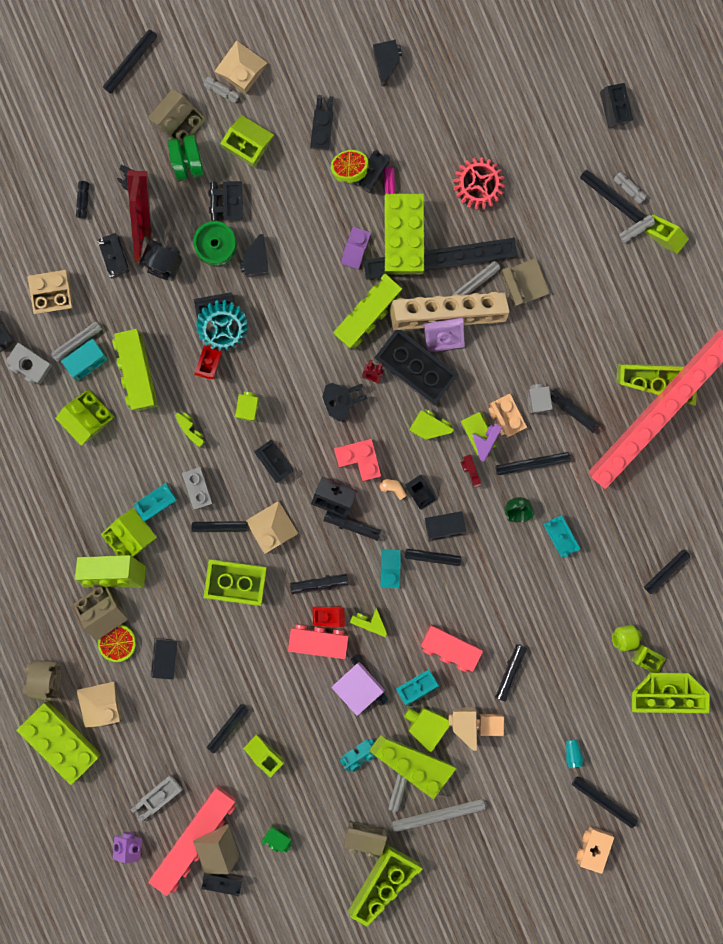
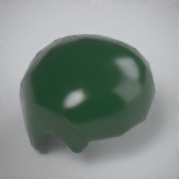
M515 497L507 501L504 507L505 515L509 522H525L534 517L533 505L526 498Z

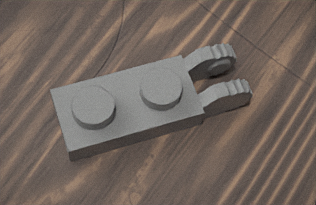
M170 774L143 796L130 810L134 813L144 804L148 810L139 816L138 820L142 822L151 813L153 815L181 792L183 788Z

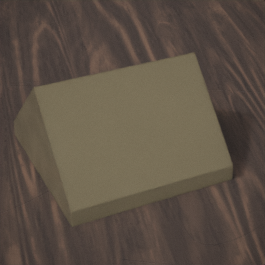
M228 824L193 841L205 873L229 874L240 857Z

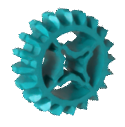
M216 300L214 306L209 303L208 309L203 307L202 313L198 314L199 320L196 321L197 333L200 334L199 338L204 340L205 346L211 344L212 350L217 346L219 351H221L222 347H225L228 351L230 345L235 348L236 342L242 343V338L246 337L245 331L248 330V319L245 317V312L240 311L239 305L234 307L233 302L227 305L225 300L223 304H219ZM234 319L238 323V326L235 331L232 329L231 326L232 321ZM209 320L212 322L213 325L211 332L207 329V323Z

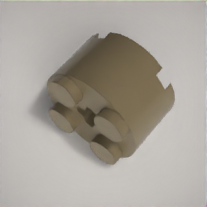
M34 660L31 664L28 663L25 669L27 683L23 686V694L32 699L54 701L56 698L53 696L54 692L59 691L61 682V670H57V666H60L58 662Z

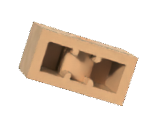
M591 826L588 831H585L582 840L584 842L583 848L578 850L576 857L580 867L603 873L614 840L612 833ZM595 845H596V847L598 848V850H597V851L594 850L593 853H592V851H591L590 849H591V848H595Z

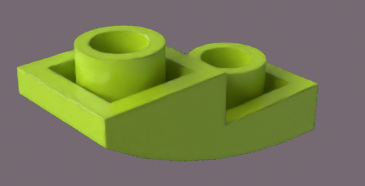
M177 412L175 416L180 427L188 438L201 448L205 443L202 439L204 436L196 430L190 431L195 425L191 422L193 418L185 412L182 415Z

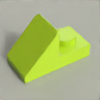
M377 608L373 613L371 621H368V617L363 614L357 613V616L352 614L351 624L386 637L387 632Z

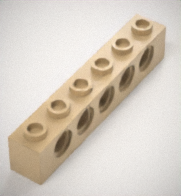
M491 292L489 294H456L432 298H399L392 300L390 314L393 330L424 328L426 323L463 318L464 325L506 322L509 308L505 292Z

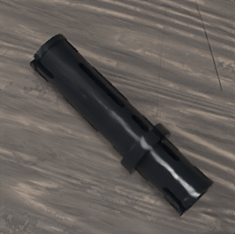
M556 388L552 391L554 395L550 394L551 401L557 404L562 412L566 411L590 430L591 433L596 431L593 426L598 429L600 423L572 403V399H567Z
M326 511L324 522L339 526L341 530L344 528L375 541L378 540L381 532L380 529Z
M347 573L290 582L292 595L321 589L332 590L335 587L349 585Z
M519 644L515 645L511 658L507 661L508 665L495 698L504 702L507 701L519 668L521 669L522 667L521 663L527 650L526 647Z

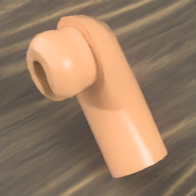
M385 479L380 483L381 491H394L399 500L407 496V493L397 480Z

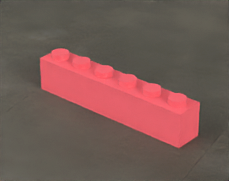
M217 785L148 883L166 896H168L170 891L174 893L180 885L178 880L181 876L185 878L191 870V867H189L193 860L196 862L199 859L193 841L222 827L225 822L223 820L226 814L230 815L236 807L234 804L236 798Z

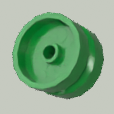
M194 134L184 136L185 149H182L178 138L168 140L169 158L178 182L188 179L187 167H190L194 178L204 176Z
M210 221L204 223L197 229L194 235L193 246L196 254L204 263L210 266L219 267L226 265L236 254L237 241L229 226L222 222ZM216 241L218 245L212 246V242Z

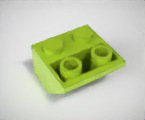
M241 115L230 127L220 144L224 150L255 168L272 141L274 134Z
M88 389L65 405L55 419L83 446L100 432L114 416Z
M131 508L116 519L101 534L117 556L130 555L134 557L157 538L134 508Z

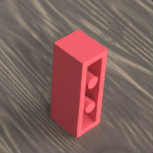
M296 624L295 627H291L288 652L345 659L348 634H345L343 630L334 629L333 632H326V628L315 627L314 630L307 629L306 625Z
M431 624L420 644L423 647V652L431 656L435 653L441 656L440 660L447 664L454 662L458 664V669L466 673L468 670L474 671L483 652L482 649Z

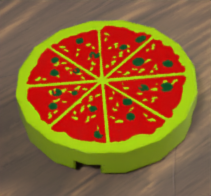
M347 150L334 157L330 168L333 177L337 181L353 183L365 177L369 168V162L366 155L361 151Z
M120 624L98 639V649L101 655L112 662H122L128 659L135 651L136 637L133 631L123 624Z

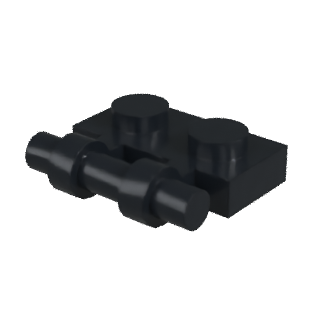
M223 181V189H218L217 182H210L208 196L210 197L211 205L209 207L211 221H219L218 214L224 213V221L244 220L242 181ZM219 196H223L224 206L218 207Z

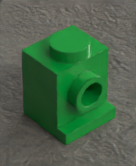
M272 824L263 837L261 844L265 845L268 843V847L273 851L287 853L292 846L290 842L292 836Z

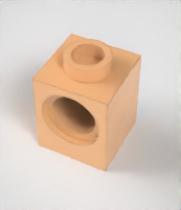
M479 714V719H476V730L479 731L480 736H504V716L502 714Z

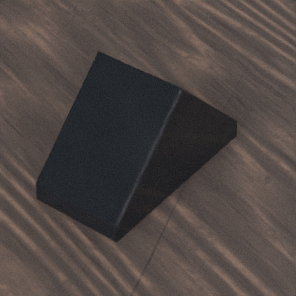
M422 475L417 476L404 485L420 510L436 500Z

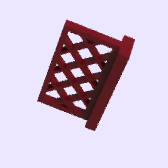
M128 170L127 184L134 262H140L144 237H151L152 235L148 172Z

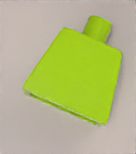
M409 707L403 716L412 722L408 731L430 752L433 751L449 728V718L426 707H422L419 713Z

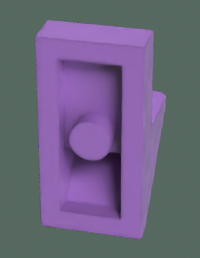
M352 227L341 264L359 270L371 232Z
M498 423L494 426L490 425L485 434L488 436L487 439L476 433L472 434L481 461H486L504 426Z

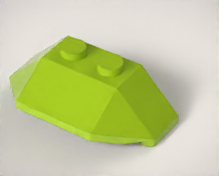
M649 673L632 692L631 712L709 713L710 694L689 673Z

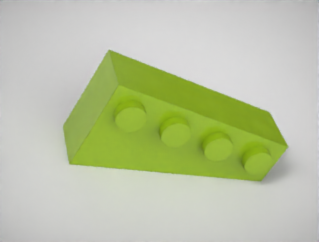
M386 274L380 278V283L371 288L366 295L367 297L358 303L354 311L333 332V335L349 349L352 347L356 349L363 341L361 337L365 333L369 334L376 327L374 325L375 321L378 318L382 320L389 311L386 309L392 304V300L402 298L399 296L402 288Z
M617 363L616 383L659 395L685 366ZM697 391L686 403L696 406Z
M382 735L379 736L369 750L433 800L457 769L451 763Z
M386 845L382 856L377 860L348 910L350 917L368 927L385 909L384 907L391 900L393 901L397 894L411 882V879L423 870L421 864L393 847Z

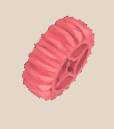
M483 157L480 158L479 163H477L476 158H473L472 165L468 160L465 161L466 167L460 165L459 169L462 172L456 171L455 175L459 178L453 180V183L459 184L453 188L454 191L460 190L456 197H464L461 200L462 204L466 200L469 201L468 208L474 203L475 210L478 209L479 204H481L482 209H485L486 202L492 207V200L495 202L499 201L496 195L502 196L503 194L499 189L505 187V184L499 183L505 179L504 176L498 177L502 170L495 171L497 164L495 163L491 167L490 159L487 160L486 164L483 163ZM475 169L485 170L489 174L482 176ZM469 172L472 183L464 188V177ZM493 179L494 191L489 195L486 184ZM476 180H478L479 182L484 181L482 187H480L479 185L474 186ZM475 191L484 198H475L468 193Z

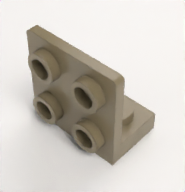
M536 259L529 260L512 268L507 267L500 272L514 308L549 294Z

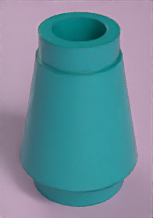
M577 740L566 741V764H568V768L584 766L583 761L585 760Z

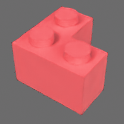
M372 439L334 448L339 467L358 463L362 481L381 476Z

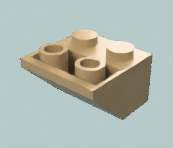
M67 270L28 276L34 314L73 308V291L70 273Z

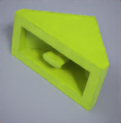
M641 644L631 659L632 662L652 673H659L666 660L665 657Z

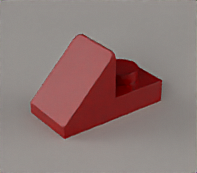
M204 344L194 375L211 380L215 379L223 349L219 351L215 347L212 350L211 346H205Z
M312 607L313 626L345 627L344 607Z

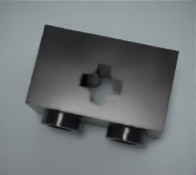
M321 477L311 505L347 518L357 490L337 483L332 479Z

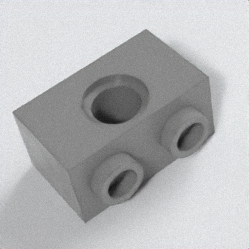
M17 343L5 361L9 364L8 368L16 374L19 372L26 375L24 379L33 385L35 382L41 384L53 367L51 363L20 343ZM27 360H31L33 363L30 370H25L24 363Z
M544 384L530 386V389L526 391L529 414L552 410L549 386L544 387Z
M199 467L183 472L182 475L193 509L196 510L214 504L203 468Z

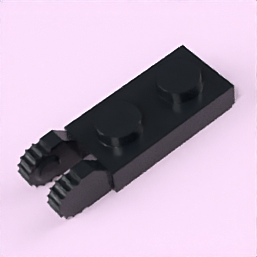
M317 95L310 149L329 151L334 97L329 96L328 111L321 110L322 95Z

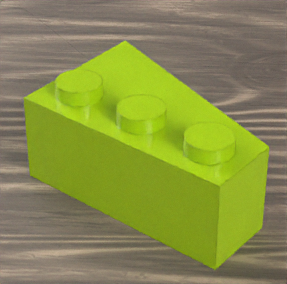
M130 555L77 557L75 580L81 583L83 587L144 588L146 566Z

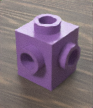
M123 832V835L115 836L113 859L122 863L140 861L142 838L134 836L132 832Z

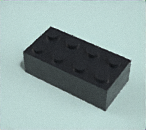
M395 330L374 357L377 363H383V367L433 406L436 405L458 376L456 372L402 330Z

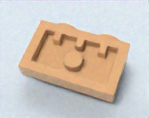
M511 394L489 404L490 408H488L491 417L493 419L496 418L498 423L504 426L500 433L501 436L505 435L508 438L527 428Z

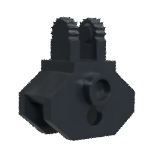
M335 383L326 385L322 399L329 416L339 422L346 420L350 408L354 404L368 399L367 395H361L353 400L350 396V393L364 388L363 385L359 384L344 389ZM331 401L336 402V405L334 407H331L329 405Z

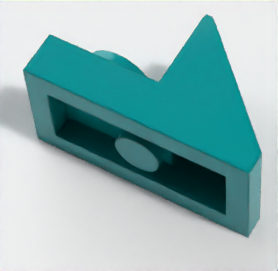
M381 549L380 588H400V550Z

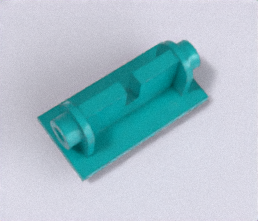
M366 739L356 746L360 753L356 754L354 749L342 756L340 762L345 766L344 769L348 773L357 771L361 768V764L376 758L369 751L374 741Z

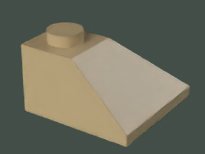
M236 41L214 72L246 94L268 63Z
M279 501L246 520L264 554L298 534Z
M115 681L77 690L85 727L103 726L120 722L123 719Z
M475 706L452 709V714H449V726H453V732L473 751H477Z

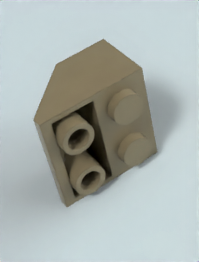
M173 89L148 117L168 138H178L182 147L184 146V136L194 134L206 120L183 95Z
M99 586L73 604L84 629L95 641L128 620L122 606L109 587Z

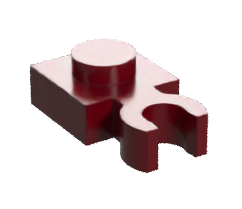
M369 360V363L365 365L361 378L380 384L384 372L382 369L383 363L376 365L373 363V360Z
M471 455L462 457L463 461L460 462L464 473L468 472L473 488L480 486L481 482Z

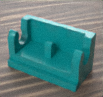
M91 339L61 362L72 378L78 382L109 359L99 345Z
M164 483L134 503V507L145 522L178 499L168 484Z
M558 515L543 524L561 558L580 550L562 515Z
M428 669L399 686L396 690L405 706H409L440 687Z

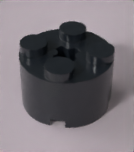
M151 240V243L146 245L138 266L142 270L143 267L148 268L147 273L163 280H168V277H170L171 281H174L183 259L179 255L180 251L172 247L166 249L162 247L161 243Z

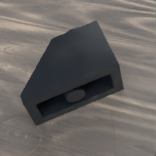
M396 39L373 44V53L381 86H385L402 56L401 46L396 44Z
M259 234L244 253L243 261H240L241 273L245 272L246 277L269 274L264 234Z

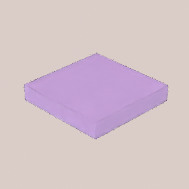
M463 318L424 324L426 350L430 353L465 347Z
M360 662L331 687L356 715H359L385 691Z

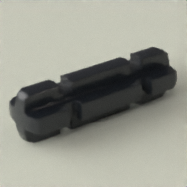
M79 181L76 217L86 219L89 183L87 181Z

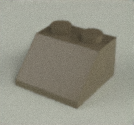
M349 821L344 847L347 848V851L353 853L362 851L366 852L367 856H382L387 839L386 829Z

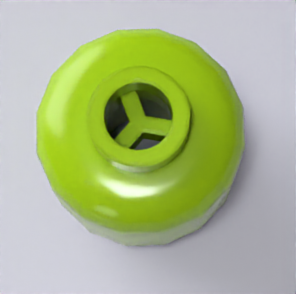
M633 625L618 627L612 634L614 647L622 652L638 648L642 640L640 630H637Z

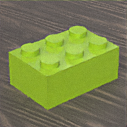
M209 559L204 598L261 606L268 566Z

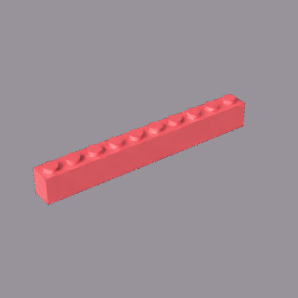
M721 328L589 470L590 476L604 489L614 481L723 363V330Z

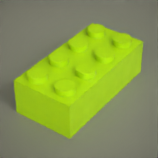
M385 194V274H423L424 194Z
M138 329L115 333V339H112L114 350H117L119 353L117 365L123 371L124 377H121L123 388L127 389L128 393L125 396L127 407H130L133 411L158 407L142 332Z
M49 701L43 703L16 730L70 785L102 755Z

